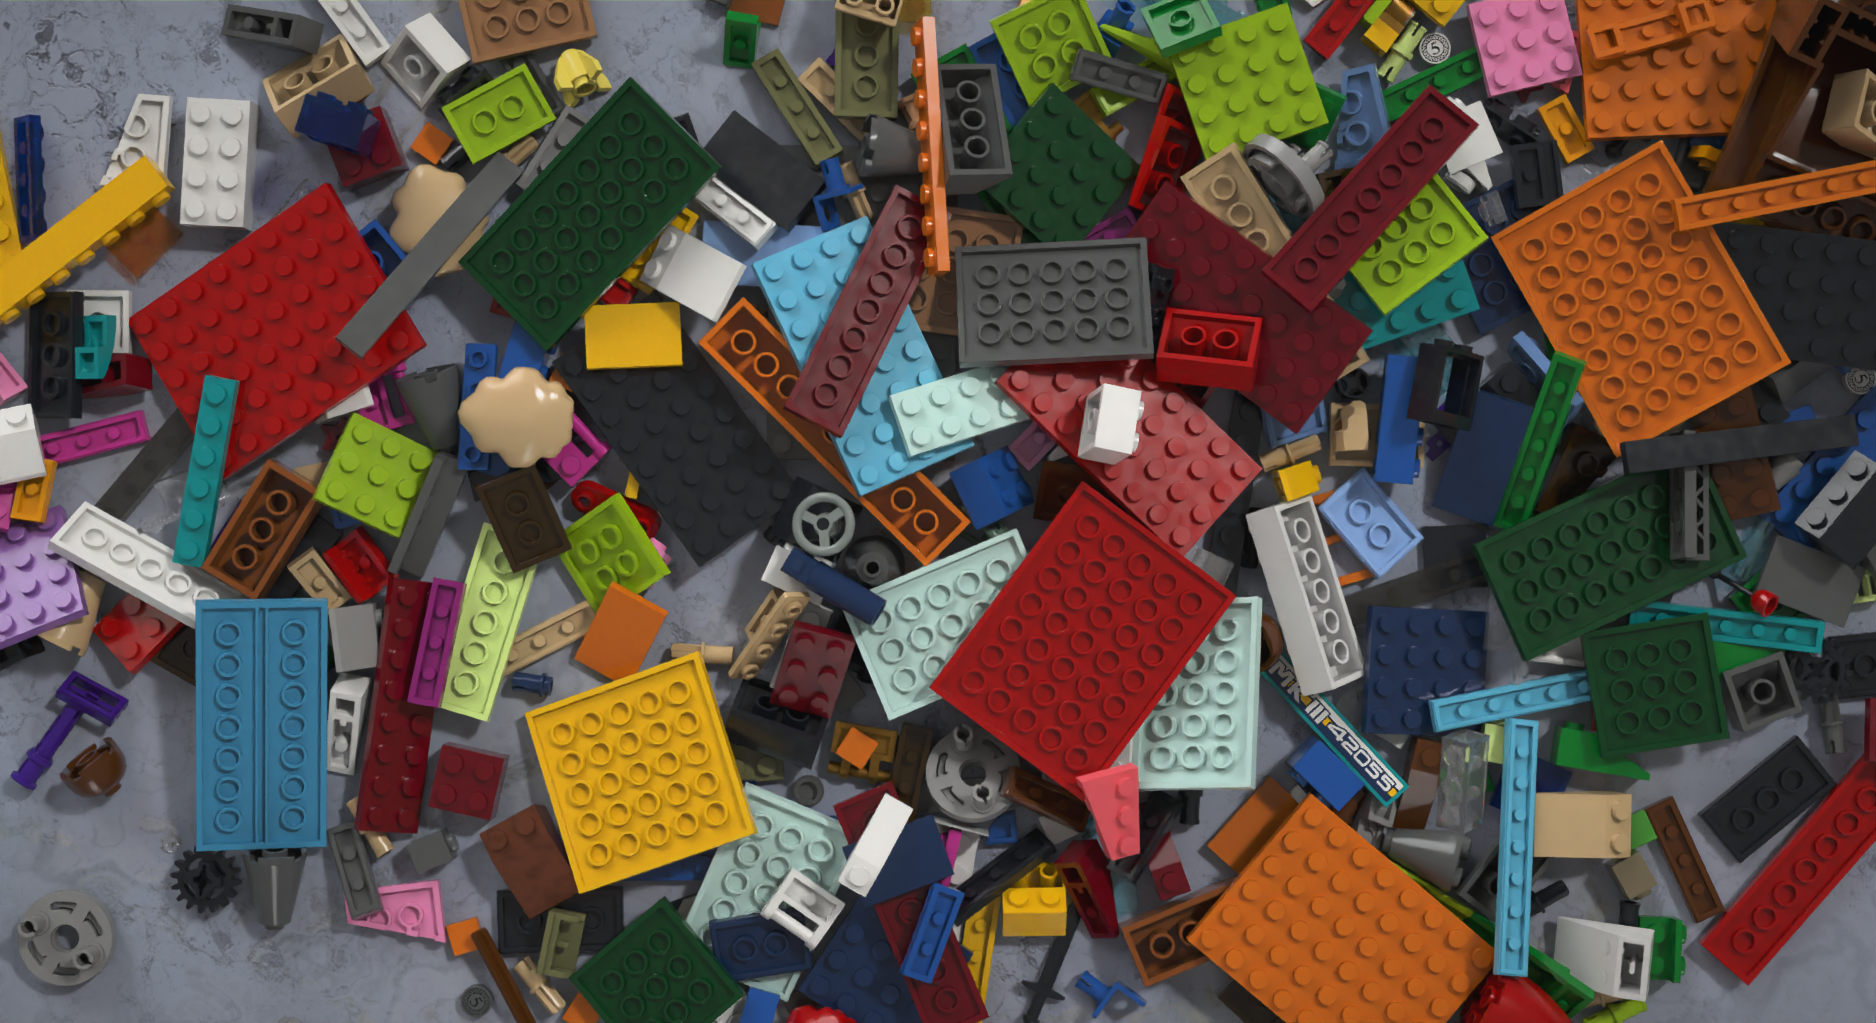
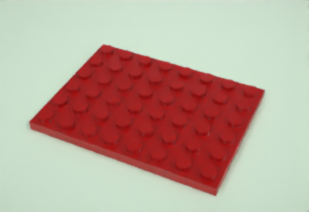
M324 183L129 318V326L194 436L205 375L240 381L222 481L230 479L325 415L328 411L427 346L406 309L362 360L335 340L340 331L387 277L330 183Z
M1081 481L929 688L1074 796L1085 802V795L1075 777L1109 769L1236 598V595L1084 481Z

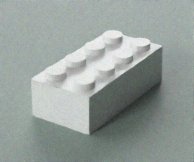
M187 97L180 224L189 228L252 231L259 106L247 100Z

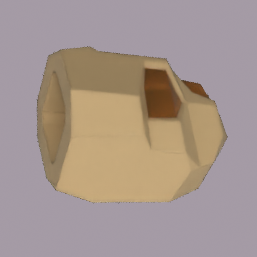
M1360 400L1351 401L1348 405L1342 407L1339 419L1333 423L1334 452L1368 450V417L1364 402Z

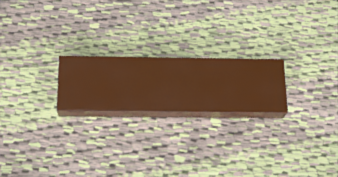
M1673 796L1665 797L1642 808L1645 810L1657 836L1656 841L1693 921L1699 923L1725 911Z

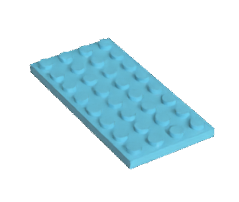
M867 215L756 261L751 265L800 373L873 229ZM909 304L843 436L838 438L829 433L858 498L974 446L970 438L908 458L888 397L943 379Z

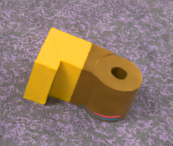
M1393 0L1359 40L1379 57H1382L1418 9L1407 0Z

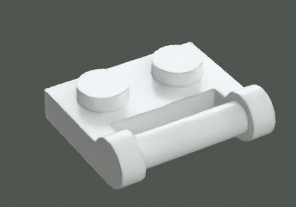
M792 867L771 899L766 903L760 915L767 920L773 919L805 941L804 945L814 950L846 904ZM782 901H785L817 923V927L811 931L779 909V905Z

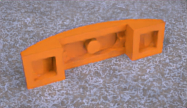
M1689 0L1678 3L1672 9L1626 22L1617 23V21L1588 28L1585 30L1596 61L1628 56L1662 47L1710 30L1717 26V22L1709 0Z

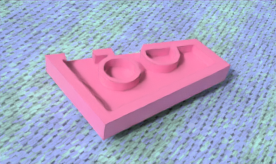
M440 879L377 886L384 910L357 920L351 919L345 898L347 922L349 924L384 931L390 930L405 933L409 936L435 939L434 941L444 943L448 941Z

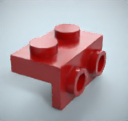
M363 526L356 528L336 546L322 554L329 568L336 573L349 595L358 604L364 603L384 590L388 585L389 577H399L398 573L394 574L387 571L390 565L389 561Z

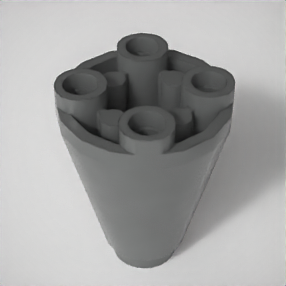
M1396 828L1395 831L1388 829L1381 853L1389 855L1388 858L1441 890L1450 893L1452 889L1457 890L1460 887L1463 868H1460L1459 864L1461 859L1467 861L1472 838L1467 837V832L1456 830Z

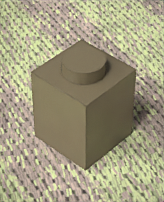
M1635 849L1631 850L1630 858H1612L1604 863L1622 896L1629 900L1633 898L1634 900H1640L1648 896L1652 892L1650 888L1657 885L1641 854Z

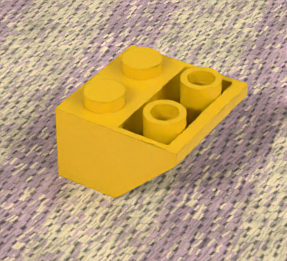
M1042 862L1002 893L1003 936H1066L1065 884L1054 862Z

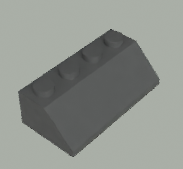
M938 64L946 195L976 194L1011 178L1013 175L996 64Z

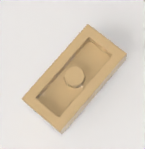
M313 546L287 565L289 571L311 598L328 599V609L338 608L352 598L347 592L346 587Z

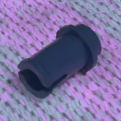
M519 671L514 672L512 691L536 693L542 698L545 695H551L553 677L548 676L547 673L536 675Z

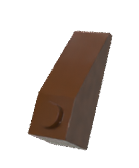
M1411 735L1402 779L1410 787L1399 796L1392 828L1425 829L1442 777L1449 745Z

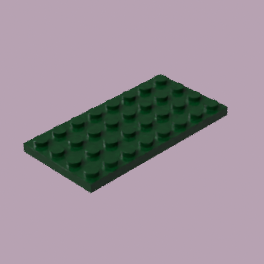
M629 77L458 262L546 352L551 351L723 167L633 77Z
M1669 469L1623 474L1471 545L1523 661H1529L1747 558L1709 473L1710 561L1670 560ZM1696 476V488H1697V487H1698V478H1697V476ZM1697 509V519H1698V518H1699V510ZM1697 540V554H1699V541H1698V540Z

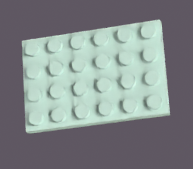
M1017 528L870 589V591L887 600L884 610L872 627L843 611L889 721L942 699L929 686L1027 555Z
M1236 597L1133 736L1132 763L1138 767L1139 791L1255 789L1262 599L1260 597Z
M746 782L744 790L758 833L717 847L685 921L714 954L709 920L761 913L792 867L835 896L840 886V883L837 882L838 875L847 861L842 847L848 845L838 820ZM782 901L778 908L787 909L792 906ZM805 916L806 927L813 931L818 924ZM801 971L738 982L779 994L781 1000L788 1002Z

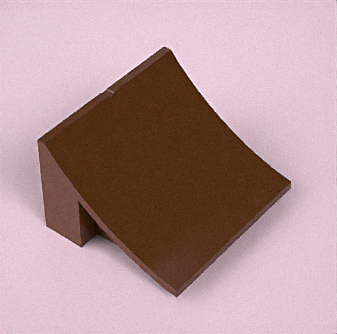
M1778 0L1751 81L1723 148L1702 189V193L1876 160L1839 146L1821 132L1835 74L1868 68L1876 75V0ZM1876 193L1755 216L1754 218L1780 229L1876 241Z

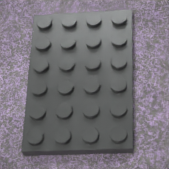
M1146 237L955 247L960 368L1154 359Z

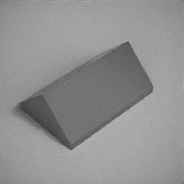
M1499 837L1456 891L1458 895L1494 923L1496 922ZM1533 857L1532 886L1555 857Z

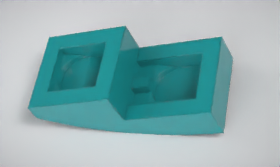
M116 315L84 316V347H75V379L104 378L114 348Z

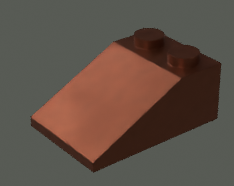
M533 804L479 834L493 864L529 919H533L579 894L564 843L545 805Z

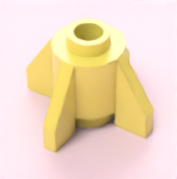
M573 48L561 53L556 62L553 82L558 92H563L565 104L574 108L580 101V97L588 96L595 90L596 92H609L612 88L608 78L601 73L603 69L597 59L583 50Z

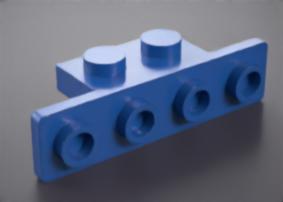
M466 344L464 379L461 388L462 402L475 391L479 381L485 377H496L497 345ZM459 420L458 468L461 470L488 471L490 469L491 453L481 452L475 447L472 436L461 425Z

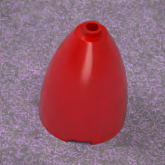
M1493 968L1462 1003L1464 1005L1460 1013V1022H1454L1573 1023L1553 998L1529 978L1493 975Z

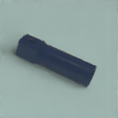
M796 547L792 549L780 570L805 585L807 589L870 627L878 620L887 603V600Z

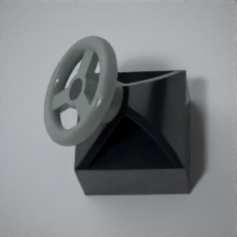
M796 476L770 533L804 549L812 555L820 556L837 564L844 548L853 537L855 524L863 506Z

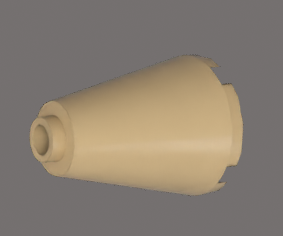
M79 569L89 614L38 634V636L68 651L73 650L75 646L80 649L77 655L84 657L89 646L106 582L100 580L101 577L86 569L83 571Z

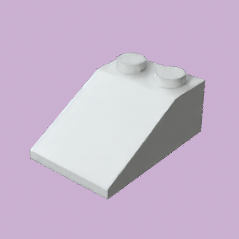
M669 225L661 235L659 244L650 261L645 265L640 280L717 323L747 266L682 230Z

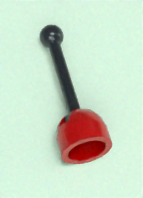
M1721 571L1709 575L1710 578H1718L1750 597L1751 608L1763 617L1771 615L1778 605L1779 597L1771 591L1761 589L1752 592L1723 575Z

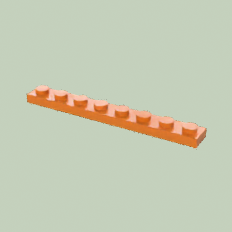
M921 17L914 24V27L911 28L910 42L912 46H915L916 57L912 62V74L914 78H917L914 106L916 109H919L916 138L918 141H921L918 169L919 172L923 173L920 201L925 206V216L922 218V233L927 239V248L924 250L923 260L925 267H928L929 276H942L950 271L936 29L935 17Z
M1876 160L1672 199L1670 202L1675 230L1678 232L1876 193Z

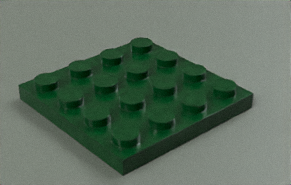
M1050 83L1007 133L1013 172L1012 177L982 191L1038 243L1083 241L1135 179L1140 165L1054 83Z
M1708 612L1598 629L1580 636L1600 758L1730 738Z
M665 896L569 977L570 981L605 1023H712L746 994Z

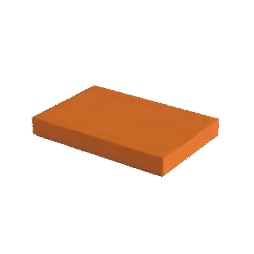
M613 581L574 659L614 681L638 673L669 611Z
M1269 775L1206 845L1237 874H1240L1299 803Z

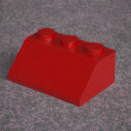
M1167 307L1156 354L1157 381L1253 392L1258 367L1262 318Z

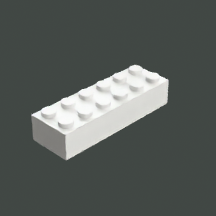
M1308 494L1288 502H1279L1246 514L1248 529L1257 550L1258 560L1264 572L1268 591L1272 597L1277 620L1281 626L1287 651L1291 657L1302 695L1308 696L1334 690L1364 676V658L1312 495Z

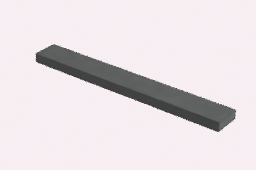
M498 151L340 331L335 340L362 360L522 176L523 170Z

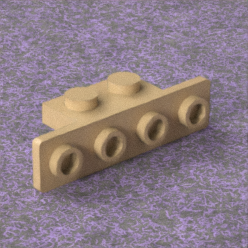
M772 589L744 629L750 641L728 671L730 679L748 680L760 673L764 664L788 633L794 620L798 618L810 601L811 596L809 592H784L782 589Z

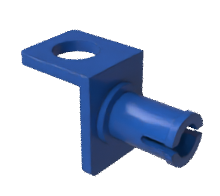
M1118 0L1114 10L1108 9L1097 24L1112 58H1115L1123 43L1102 31L1100 26L1107 24L1131 32L1134 23L1129 21V19L1135 12V6L1129 0Z
M839 156L819 162L827 189L824 190L825 193L812 198L822 232L832 230L841 225L833 197L864 188L863 183L852 186L845 184ZM825 205L828 207L830 211V222L826 219L825 216Z
M1087 970L1082 974V979L1078 980L1075 984L1076 988H1079L1097 1002L1096 1006L1098 1008L1092 1014V1017L1095 1019L1100 1015L1118 989L1142 1007L1148 1002L1122 981L1118 980L1114 986L1110 985L1107 987Z

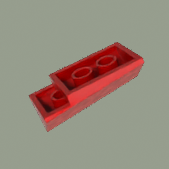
M1167 83L1126 206L1141 213L1145 211L1163 183L1167 180L1183 192L1186 191V186L1180 177L1195 168L1202 151L1181 89Z

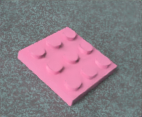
M1484 0L1466 6L1488 98L1579 77L1583 74L1564 0Z

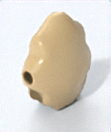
M418 164L410 170L403 185L394 192L391 201L397 217L389 231L391 238L404 254L408 255L467 188L466 182L461 175L455 172H445L430 164ZM489 215L475 228L436 273L435 277H443L465 269L458 261L482 237L483 231L489 223Z
M514 367L504 378L485 377L479 381L475 391L461 402L458 416L461 425L472 436L474 445L479 451L498 453L509 467L528 468L541 457L555 458L562 448L571 442L574 401L567 395L560 382L547 381L535 368Z

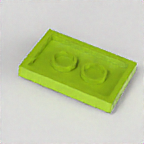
M525 63L441 108L472 165L556 121L554 113Z

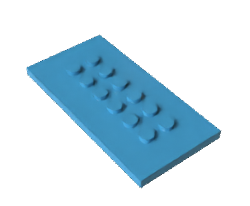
M327 598L195 600L196 851L326 847Z

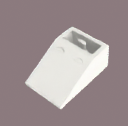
M1558 916L1554 960L1570 969V974L1593 991L1612 997L1645 1002L1649 991L1655 930Z

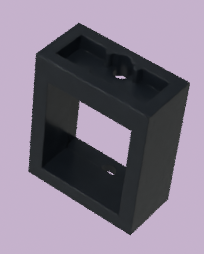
M1435 338L1433 344L1420 343L1406 418L1443 428L1471 431L1484 356L1472 353L1473 347L1460 344H1454L1453 346L1454 342ZM1446 358L1453 360L1444 410L1441 411L1437 410Z

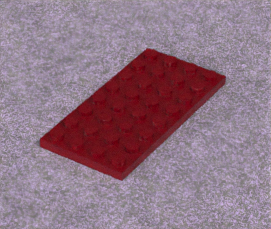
M1168 180L1165 181L1126 237H1146L1148 264L1152 262L1164 268L1176 269L1174 286L1169 294L1165 315L1168 307L1262 318L1258 367L1253 392L1237 391L1292 432L1298 434L1374 330L1328 297L1320 303L1311 315L1308 314L1261 274L1262 269L1273 258L1270 254L1200 205ZM1164 320L1161 323L1160 329L1156 330L1160 334L1162 332Z

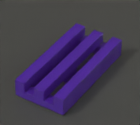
M75 670L57 689L55 695L59 700L109 727L114 724L116 718L118 719L122 710L127 708L129 702L125 697ZM72 683H74V684H76V685L82 687L83 689L87 690V692L84 691V690H82V689H80V688H78V687H76V686L73 685ZM99 697L102 698V699H104V700H106L107 702H109V703L115 705V707H113V706H111L110 704H108V703H106V702L100 700Z

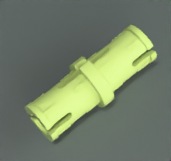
M1410 20L1397 43H1393L1389 48L1391 52L1378 70V76L1382 79L1389 68L1391 69L1384 81L1393 84L1406 61L1410 62L1413 58V50L1427 32V29L1421 25L1414 36H1412L1419 23Z

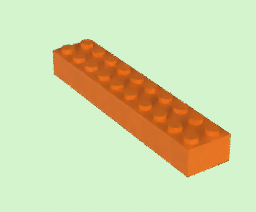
M742 297L698 342L923 565H929L971 522L921 470L858 498L829 433L783 409L800 375V371L782 333L745 297Z

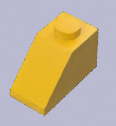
M1311 460L1271 472L1280 502H1288L1320 490L1318 484L1322 483V477L1318 466H1312Z

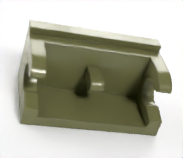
M555 907L549 911L536 974L568 979L569 976L575 973L587 914Z

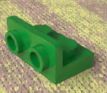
M1639 915V928L1655 930L1650 980H1669L1672 983H1680L1681 975L1685 974L1686 969L1685 958L1681 956L1682 944H1685L1687 939L1686 926L1683 925L1681 919L1675 916Z

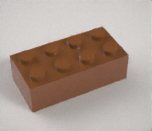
M267 459L201 568L251 599H265L323 505L312 499L318 485L280 461Z
M1235 875L1119 923L1145 987L1211 960L1190 943L1186 937L1236 879Z

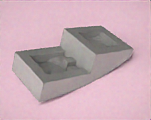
M1369 791L1353 822L1352 829L1378 851L1384 828L1393 827L1399 797L1385 808Z

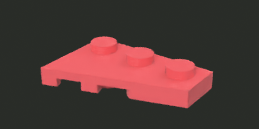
M1128 763L1075 777L1086 799L1084 801L1086 806L1091 811L1096 823L1095 829L1106 856L1114 861L1139 854L1138 767L1133 763Z

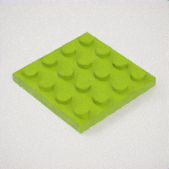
M1288 3L1221 25L1222 36L1169 56L1205 161L1235 142L1243 153L1244 147L1258 134H1268L1282 141L1329 124Z
M1436 174L1349 273L1385 317L1488 240V236L1441 177Z

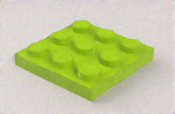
M1030 0L989 21L1028 107L1032 105L1050 83H1054L1062 92L1082 83L1069 79L1078 48L1111 57L1086 0Z
M352 412L312 499L387 535L401 539L433 460L439 453Z
M620 492L608 498L565 529L572 549L558 556L595 613H597L613 581L639 595L671 573Z

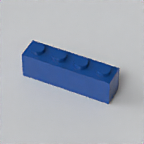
M1385 354L1371 477L1374 481L1413 485V478L1419 477L1420 459L1415 458L1417 446L1422 447L1424 428L1419 427V421L1406 418L1417 356Z

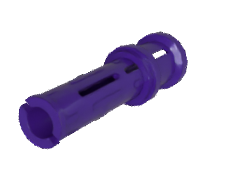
M66 704L37 746L28 749L26 752L27 758L17 771L13 770L10 775L11 778L23 787L34 791L37 787V780L46 768L50 769L53 765L52 757L84 713Z

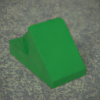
M727 11L723 52L724 65L752 69L751 63L756 60L761 30V21H759L758 15Z

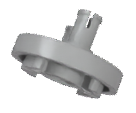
M1258 134L1244 147L1243 154L1247 160V165L1252 168L1267 194L1275 200L1274 205L1277 208L1299 217L1309 218L1325 201L1322 187L1314 173L1324 162L1333 156L1331 149L1327 152L1325 151L1329 147L1325 142L1319 140L1306 154L1301 152L1298 155L1297 153L1301 149L1297 145L1290 144L1288 147L1285 143L1271 135Z
M962 724V729H960L958 725L953 732L943 737L935 745L929 755L926 765V782L930 797L943 813L953 819L968 823L991 820L1005 812L1013 803L1001 797V791L999 792L1001 780H1003L1004 784L1009 767L1016 766L1020 768L1018 756L1014 750L984 728L970 727ZM993 744H994L1005 756H1003V755L993 746ZM939 760L938 776L936 777V771ZM969 767H978L984 771L986 777L980 785L969 786L962 781L961 775ZM952 793H953V795H954L958 800H960L962 803H960L959 801H957V800L952 796Z
M59 890L38 899L28 908L20 920V924L17 925L18 949L24 964L36 977L57 986L77 985L99 974L111 960L116 946V926L111 913L99 899L80 890ZM52 904H53L54 908H57V907H66V908H71V909H73V911H72V910H69V909H53V908H52ZM89 919L93 922V924H94L95 927L97 928V931H96V929L94 928V926L92 925V923L89 921ZM62 926H72L78 932L79 942L75 948H67L60 943L58 934ZM32 951H34L35 955L40 960L42 965L38 962ZM55 971H56V972H60V973H72V974L79 973V974H77V975H71V974L64 975V974H57V973H55Z

